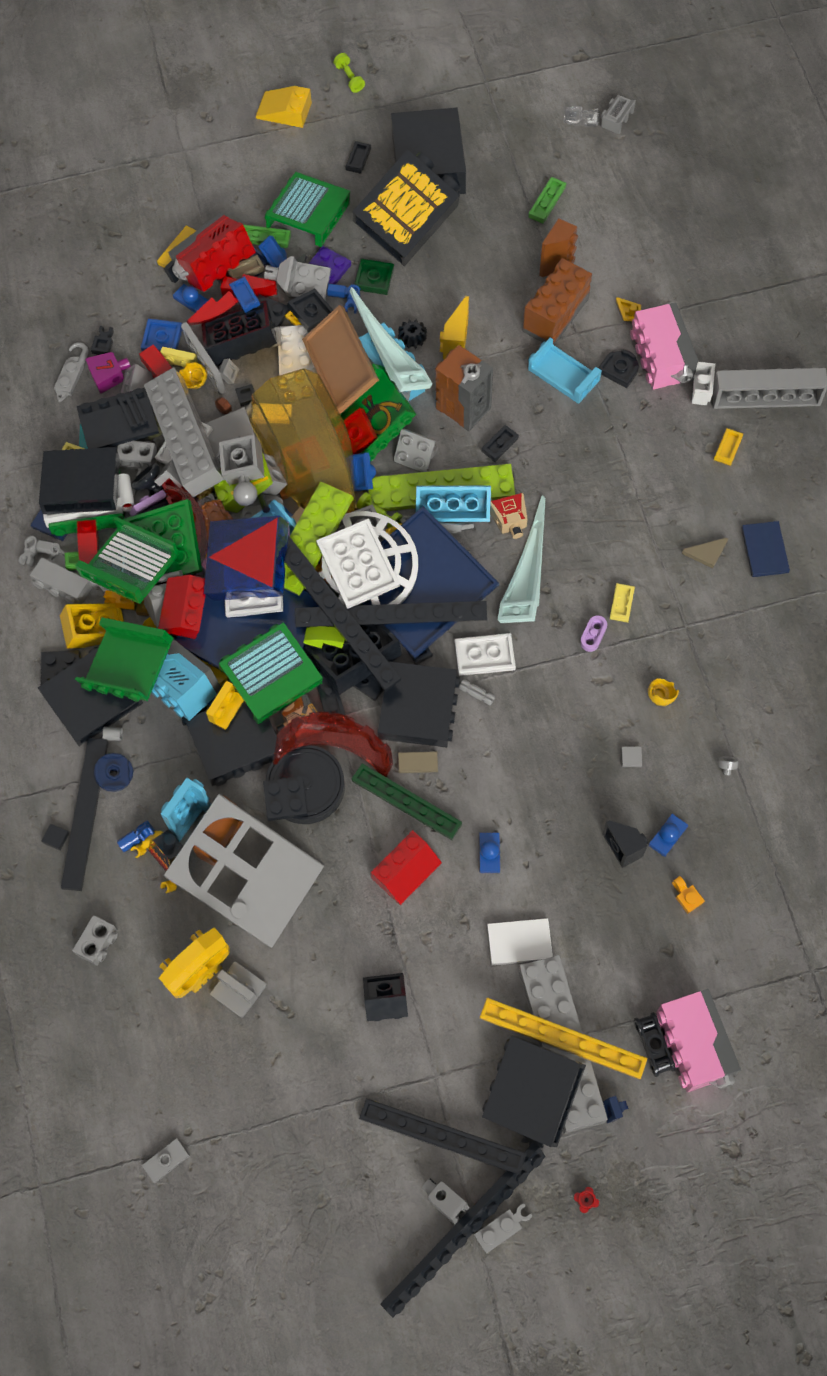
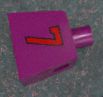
M112 352L85 358L100 394L123 382L122 371L131 367L127 357L117 361Z

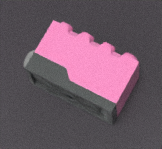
M677 303L636 311L635 317L632 320L633 328L630 330L631 339L637 342L635 345L636 352L642 357V368L648 372L646 373L648 384L650 383L654 390L692 381L696 372L698 358Z
M709 989L661 1004L656 1012L660 1028L663 1027L665 1035L663 1037L667 1048L670 1047L673 1052L672 1058L675 1068L678 1067L681 1073L678 1076L681 1087L685 1088L688 1093L708 1085H713L719 1089L733 1085L735 1083L734 1076L741 1071V1068Z

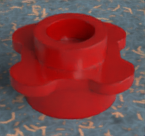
M586 1187L583 1192H577L574 1195V1200L578 1202L582 1213H587L590 1208L599 1206V1200L596 1199L591 1187Z

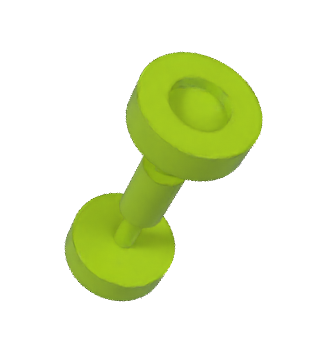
M346 53L338 54L334 58V65L337 69L344 68L348 78L351 79L348 86L353 93L361 91L365 86V81L361 76L354 77V73L348 66L350 63L349 56Z
M365 492L359 498L357 508L361 509L372 505L369 501L372 495ZM374 506L377 513L391 518L398 524L400 523V519L403 517L400 513L396 512L391 517L379 506ZM390 523L387 524V528L394 527Z

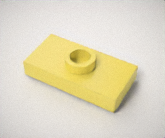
M616 583L610 614L611 620L628 623L635 586Z

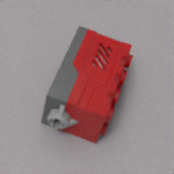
M220 213L168 253L174 263L172 271L175 276L205 292L213 286V282L216 279H222L226 276L228 270L235 269L239 266L241 260L248 259L256 252L244 225Z

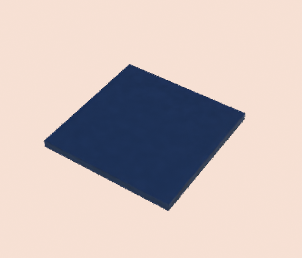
M424 506L401 525L410 535L418 555L416 582L408 597L401 604L482 601L499 586V582ZM398 529L390 534L397 546L408 544ZM386 539L381 542L383 550L392 548ZM411 552L400 554L401 568L399 575L409 581L413 566ZM395 555L388 556L387 558L394 571ZM400 585V587L378 596L380 605H387L395 600L405 587ZM371 599L362 602V604L372 605ZM457 622L383 625L415 659Z
M223 570L205 596L200 630L196 639L177 635L174 640L194 656L219 669L220 660L228 654L231 656L243 644H250L257 635H264L269 632L273 625H280L283 622L301 648L304 649V646L307 645L303 643L307 627L296 628L295 608L319 606L309 593L304 590L299 596L282 588V612L228 618L225 610V573ZM283 637V638H281L280 640H278L277 642L273 643L272 645H270V646L267 647L266 649L262 650L261 652H259L258 654L254 655L253 657H251V658L248 659L247 661L243 662V663L240 664L239 666H237V667H235L234 669H232V671H234V670L238 669L239 667H241L242 665L246 664L247 662H249V661L252 660L253 658L257 657L258 655H260L261 653L265 652L266 650H268V649L271 648L272 646H274V645H276L277 643H279L280 641L284 640L286 637ZM289 641L286 642L285 644L281 645L280 647H278V648L275 649L274 651L270 652V653L267 654L266 656L262 657L261 659H259V660L256 661L255 663L251 664V665L248 666L247 668L243 669L242 671H240L239 673H237L235 676H238L239 674H241L242 672L246 671V670L249 669L250 667L254 666L255 664H257V663L260 662L261 660L265 659L266 657H268V656L271 655L272 653H274V652H276L277 650H279L280 648L284 647L285 645H287V644L289 643ZM291 646V647H289L288 649H286L285 651L281 652L280 654H278V655L275 656L274 658L270 659L269 661H267V662L264 663L263 665L259 666L258 668H256V669L253 670L252 672H250V673H248L247 675H245L244 677L240 678L239 681H241V680H243L244 678H246L247 676L251 675L252 673H254V672L257 671L258 669L262 668L263 666H265V665L268 664L269 662L273 661L274 659H276V658L279 657L280 655L284 654L285 652H287L288 650H290V649L293 648V647ZM294 651L293 653L289 654L288 656H286V657L283 658L282 660L278 661L277 663H275V664L272 665L271 667L267 668L266 670H264V671L261 672L260 674L256 675L255 677H253V678L250 679L249 681L245 682L244 684H248L249 682H251V681L254 680L255 678L259 677L260 675H262V674L265 673L266 671L270 670L271 668H273V667L276 666L277 664L281 663L282 661H284V660L287 659L288 657H290V656H292L293 654H295L296 651ZM297 656L296 658H294V659L291 660L290 662L286 663L285 665H283V666L280 667L279 669L275 670L274 672H272L271 674H269L268 676L264 677L263 679H261L260 681H258L257 683L253 684V685L250 686V687L256 686L257 684H259V683L262 682L263 680L267 679L268 677H270V676L273 675L274 673L278 672L279 670H281V669L284 668L285 666H287V665H289L290 663H292L293 661H295L299 656ZM290 669L283 672L276 678L272 679L265 685L261 686L257 689V691H261L262 689L272 684L282 676L286 675Z

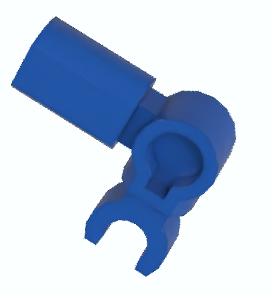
M328 284L327 295L339 298L347 297V302L344 306L346 312H348L349 307H353L356 314L358 309L349 290L351 287L354 288L360 297V288L357 285L346 287L344 285Z
M147 820L140 824L136 831L132 830L117 840V844L123 852H126L139 843L140 839L145 841L149 835H153L155 830Z

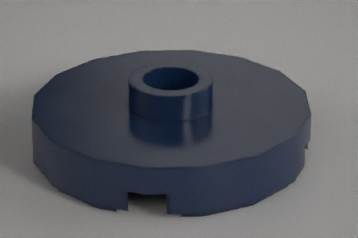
M105 754L97 761L94 767L96 783L106 791L117 792L123 790L130 784L133 778L134 770L132 763L121 754ZM115 771L117 775L112 776L110 772Z

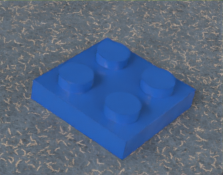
M148 319L141 350L144 351L153 344L159 352L162 347L177 350L182 333V323Z

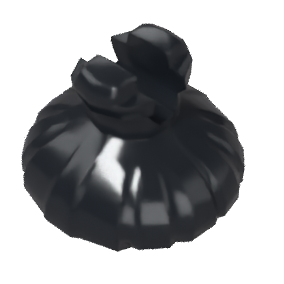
M154 463L144 469L133 480L131 487L135 490L147 489L151 495L164 490L162 485L159 487L154 482L160 474L159 465Z

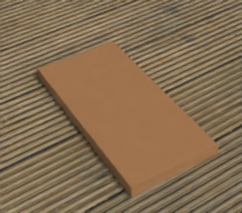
M339 305L302 339L334 411L339 415L379 380L343 306Z

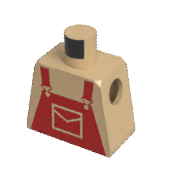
M520 493L490 501V514L501 533L511 532L514 539L522 537V529L527 527L524 494Z

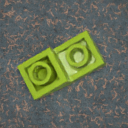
M315 626L306 628L303 643L322 648L323 643L342 648L345 639L335 627Z

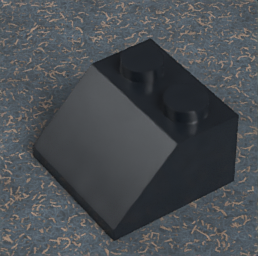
M610 820L607 821L602 834L621 867L623 868L643 858L648 844L643 833L640 834L637 828Z
M403 973L363 977L367 1021L408 1017Z

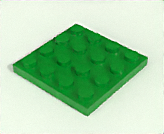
M186 499L126 518L131 524L140 525L147 531L156 532L161 537L169 538L176 543L179 555L164 574L179 570L182 571L183 576L202 572L190 500ZM124 533V535H126V536H128V537H130V538H133V539H135V540H137V541H139V542H141V543H144V544H146V545H148V546H150V547H152V548H155V549H157V550H159V551H161V552H164V553L170 555V553H168V552H166V551H163V550H161V549H159V548H157V547H154V546H152V545H150V544H148V543H146V542H143V541H141V540H139V539H137V538H134V537H132V536H130V535ZM125 539L126 542L131 543V544H133V545H135V546H137V547H139V548H142V549H144V550H146V551H148V552H150V553H153V554H155V555H157V556H159V557H162V558H164V559L167 560L166 557L161 556V555H159V554H157V553H155V552H153V551H150V550H148V549H146V548H144V547H142V546H139V545H137V544H135V543H133V542L128 541V540ZM126 546V548H129L137 553H140L148 558H151L159 563L164 564V562L159 561L151 556H148L140 551H137L129 546ZM127 552V554H129V555H131V556H133V557H135V558H138V559H140V560H142V561H144V562H146V563H149V564H151V565H153V566H155V567H157V568H160L159 566H157V565H155V564H153V563H151V562H149V561H146V560H144V559H142V558H140V557H138V556H135V555H133V554ZM128 558L129 561H131V562H133V563H135V564H138V565H140V566H142V567H144V568H146V569H149V570H151V571H153V572H155V573L157 572V571H155V570H153V569H151V568H149V567H146V566H144V565H142V564H140V563H138V562H135V561H133V560H131V559ZM129 565V567H131V568H133V569H136V570H138V571H140V572H142V573H144V574H146V575H149V576L153 577V575H151V574H149V573H146V572H144V571H142V570H140V569H138V568H136V567H133V566ZM130 571L132 577L138 580L146 579Z

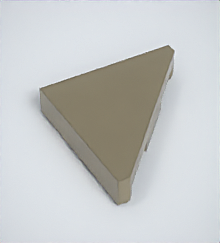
M728 538L685 548L682 554L714 568L728 542Z

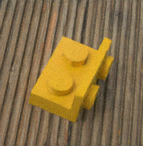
M228 681L224 683L206 712L209 722L223 729H227L244 702L240 694L235 692L232 683Z

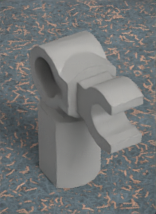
M29 536L24 542V553L19 557L18 562L22 565L26 562V564L32 567L34 556H36L37 552L57 555L60 546L56 542L38 540L34 536Z

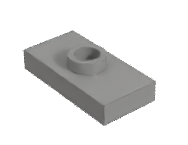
M176 1138L145 1162L142 1167L153 1183H157L190 1156Z

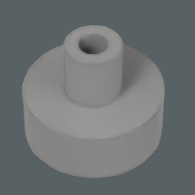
M729 756L719 757L718 767L724 769V775H731V770L738 768V759Z

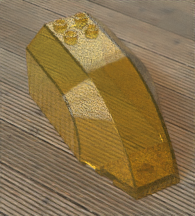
M303 368L270 378L252 394L250 422L265 453L274 457L287 482V485L283 488L284 492L289 497L291 496L299 507L301 506L305 510L321 481L352 495L354 499L346 513L356 511L353 452L349 434L320 375Z

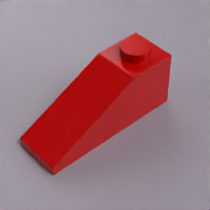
M96 520L77 521L79 560L89 564L99 551Z

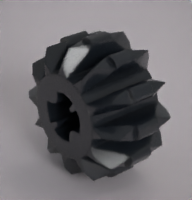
M410 319L408 323L402 322V326L398 328V339L402 340L408 349L411 346H414L415 349L417 345L422 346L423 342L427 339V329L424 327L423 322L418 323L417 319L414 322H411Z

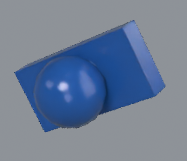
M269 235L258 246L272 267H279L280 263L287 259L286 250L278 245L273 236Z
M245 276L229 284L245 313L260 305Z
M185 284L173 294L175 300L194 313L208 301V299L199 294L195 287Z
M369 453L351 455L355 491L373 489L372 479L376 476V469L370 464Z
M671 814L648 846L666 857L687 829L688 824L674 814Z
M479 833L480 873H500L499 833Z

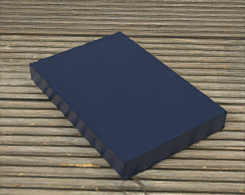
M779 521L742 525L741 529L752 577L789 573L790 568Z

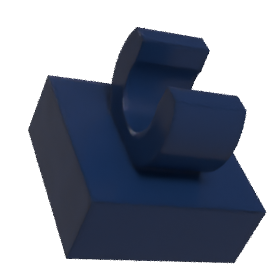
M616 1096L602 1101L608 1119L607 1123L622 1118V1112L629 1109L626 1100L618 1102Z

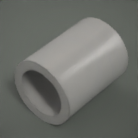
M103 728V739L122 741L123 728Z

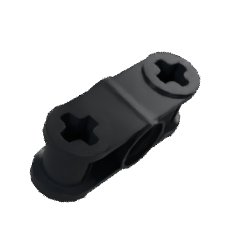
M652 1012L650 1016L641 1019L634 1018V1024L642 1040L653 1075L658 1077L660 1073L669 1070L675 1071V1064L667 1048L656 1014ZM651 1039L659 1042L660 1047L658 1050L651 1048Z

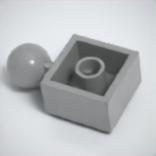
M255 434L219 442L221 474L229 485L237 484L233 491L235 501L242 506L253 504L257 499V489L250 483V480L265 477L261 443Z

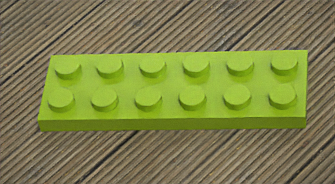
M321 481L290 535V538L314 568L322 557L316 540L335 533L354 499L352 495ZM281 559L282 588L300 596L304 587Z

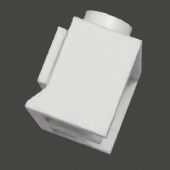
M698 362L694 375L692 404L707 405L713 395L714 363Z

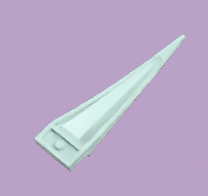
M351 287L349 290L390 380L395 382L400 392L429 389L432 382L426 371L395 342L373 316L354 288Z
M543 495L541 496L523 553L500 603L497 619L500 623L535 621L540 598L545 497Z

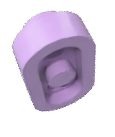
M602 616L590 618L580 641L581 647L585 651L592 652L599 647L607 629L605 618ZM597 625L600 629H595L594 626ZM591 641L593 642V644L588 645L587 642Z

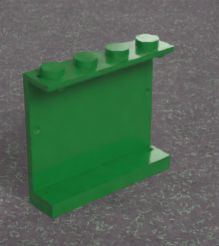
M101 617L99 625L106 630L87 677H76L75 680L81 684V688L88 691L95 689L105 695L112 693L116 697L123 698L126 696L136 702H139V700L148 701L174 638L163 629Z

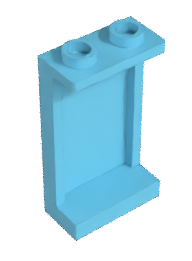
M551 337L546 342L544 341L540 345L539 350L536 353H532L528 359L529 371L578 404L600 381L602 370L597 367L590 370L554 346Z

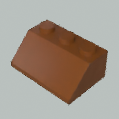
M562 219L557 220L542 243L539 276L545 277L552 274L562 258L574 263L576 258L574 253L577 249L575 243L578 239L577 226Z
M233 818L219 819L211 823L203 833L226 848L243 822ZM195 845L193 846V850L198 858L212 866L215 865L217 860Z

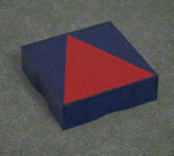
M281 516L210 521L204 594L214 601L235 600L244 597L265 598L284 596V562L287 551L289 523Z

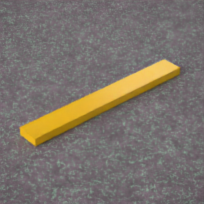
M486 998L480 1019L639 1080L641 1079L647 1061L646 1057Z

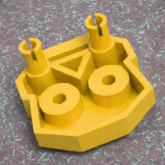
M212 928L205 934L201 930L196 931L195 933L198 938L193 934L190 938L193 942L173 961L170 958L164 960L168 967L163 962L160 964L159 967L164 972L159 979L175 998H182L190 991L196 993L202 987L201 985H205L208 982L207 979L210 980L214 973L216 974L222 969L220 964L229 955L230 947L215 928Z

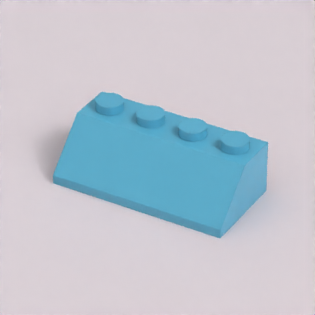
M491 485L416 486V512L424 506L438 522H490Z

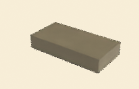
M258 255L239 262V266L227 272L230 277L240 279L243 274L254 276L264 272L265 267Z
M437 751L398 753L399 773L438 772Z

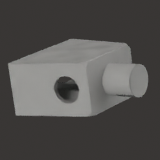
M430 1178L423 1185L422 1189L429 1194L427 1199L454 1225L470 1210L468 1204L444 1182L441 1181L439 1184H436Z

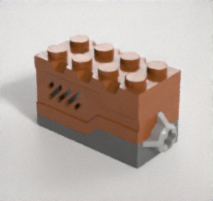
M562 258L556 265L554 272L547 277L545 284L537 290L535 297L531 298L525 306L523 332L541 342H546L551 337L553 345H555L588 301L592 273Z
M458 345L435 368L436 409L452 418L467 431H470L491 409L493 368Z

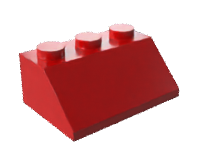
M193 575L168 578L158 629H163L169 634L196 639L200 630L208 579Z
M412 830L373 869L371 878L401 906L442 862L430 846Z

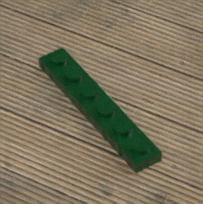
M363 763L352 778V782L450 840H453L462 826L460 820Z

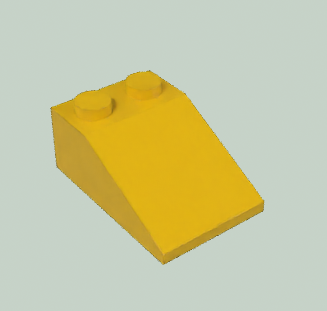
M291 86L265 91L256 114V119L303 128L312 104L310 89Z
M465 296L444 325V332L440 331V352H443V360L458 345L465 348L469 317V296Z
M115 603L66 604L59 615L67 648H86L101 644L106 632L99 625L101 617L124 622L121 608H116Z

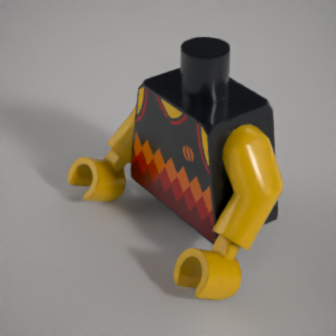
M167 830L165 832L154 831L155 833L149 835L145 841L131 848V852L136 849L138 851V855L135 858L146 854V848H148L152 856L167 871L183 845L170 830ZM168 880L162 882L160 888L167 887L165 893H170L176 890L177 885Z

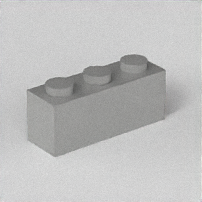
M42 557L30 574L34 586L39 589L49 590V593L55 597H63L69 604H83L93 589L89 580Z

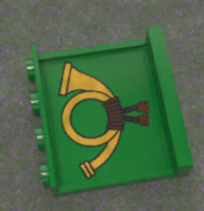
M374 363L372 366L379 380L340 415L334 411L333 406L326 413L329 418L337 420L340 424L359 408L365 410L378 437L361 452L369 453L370 462L376 458V455L381 450L387 447L393 438L399 435L406 425L411 423L416 415L402 392L397 388L395 382L390 380L386 369Z

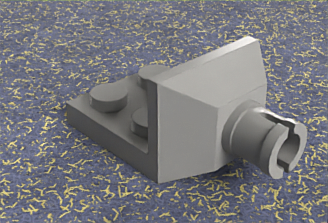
M294 256L280 263L279 267L266 265L265 270L267 272H264V279L277 281L288 297L296 298L316 289L326 301L331 268L297 262Z

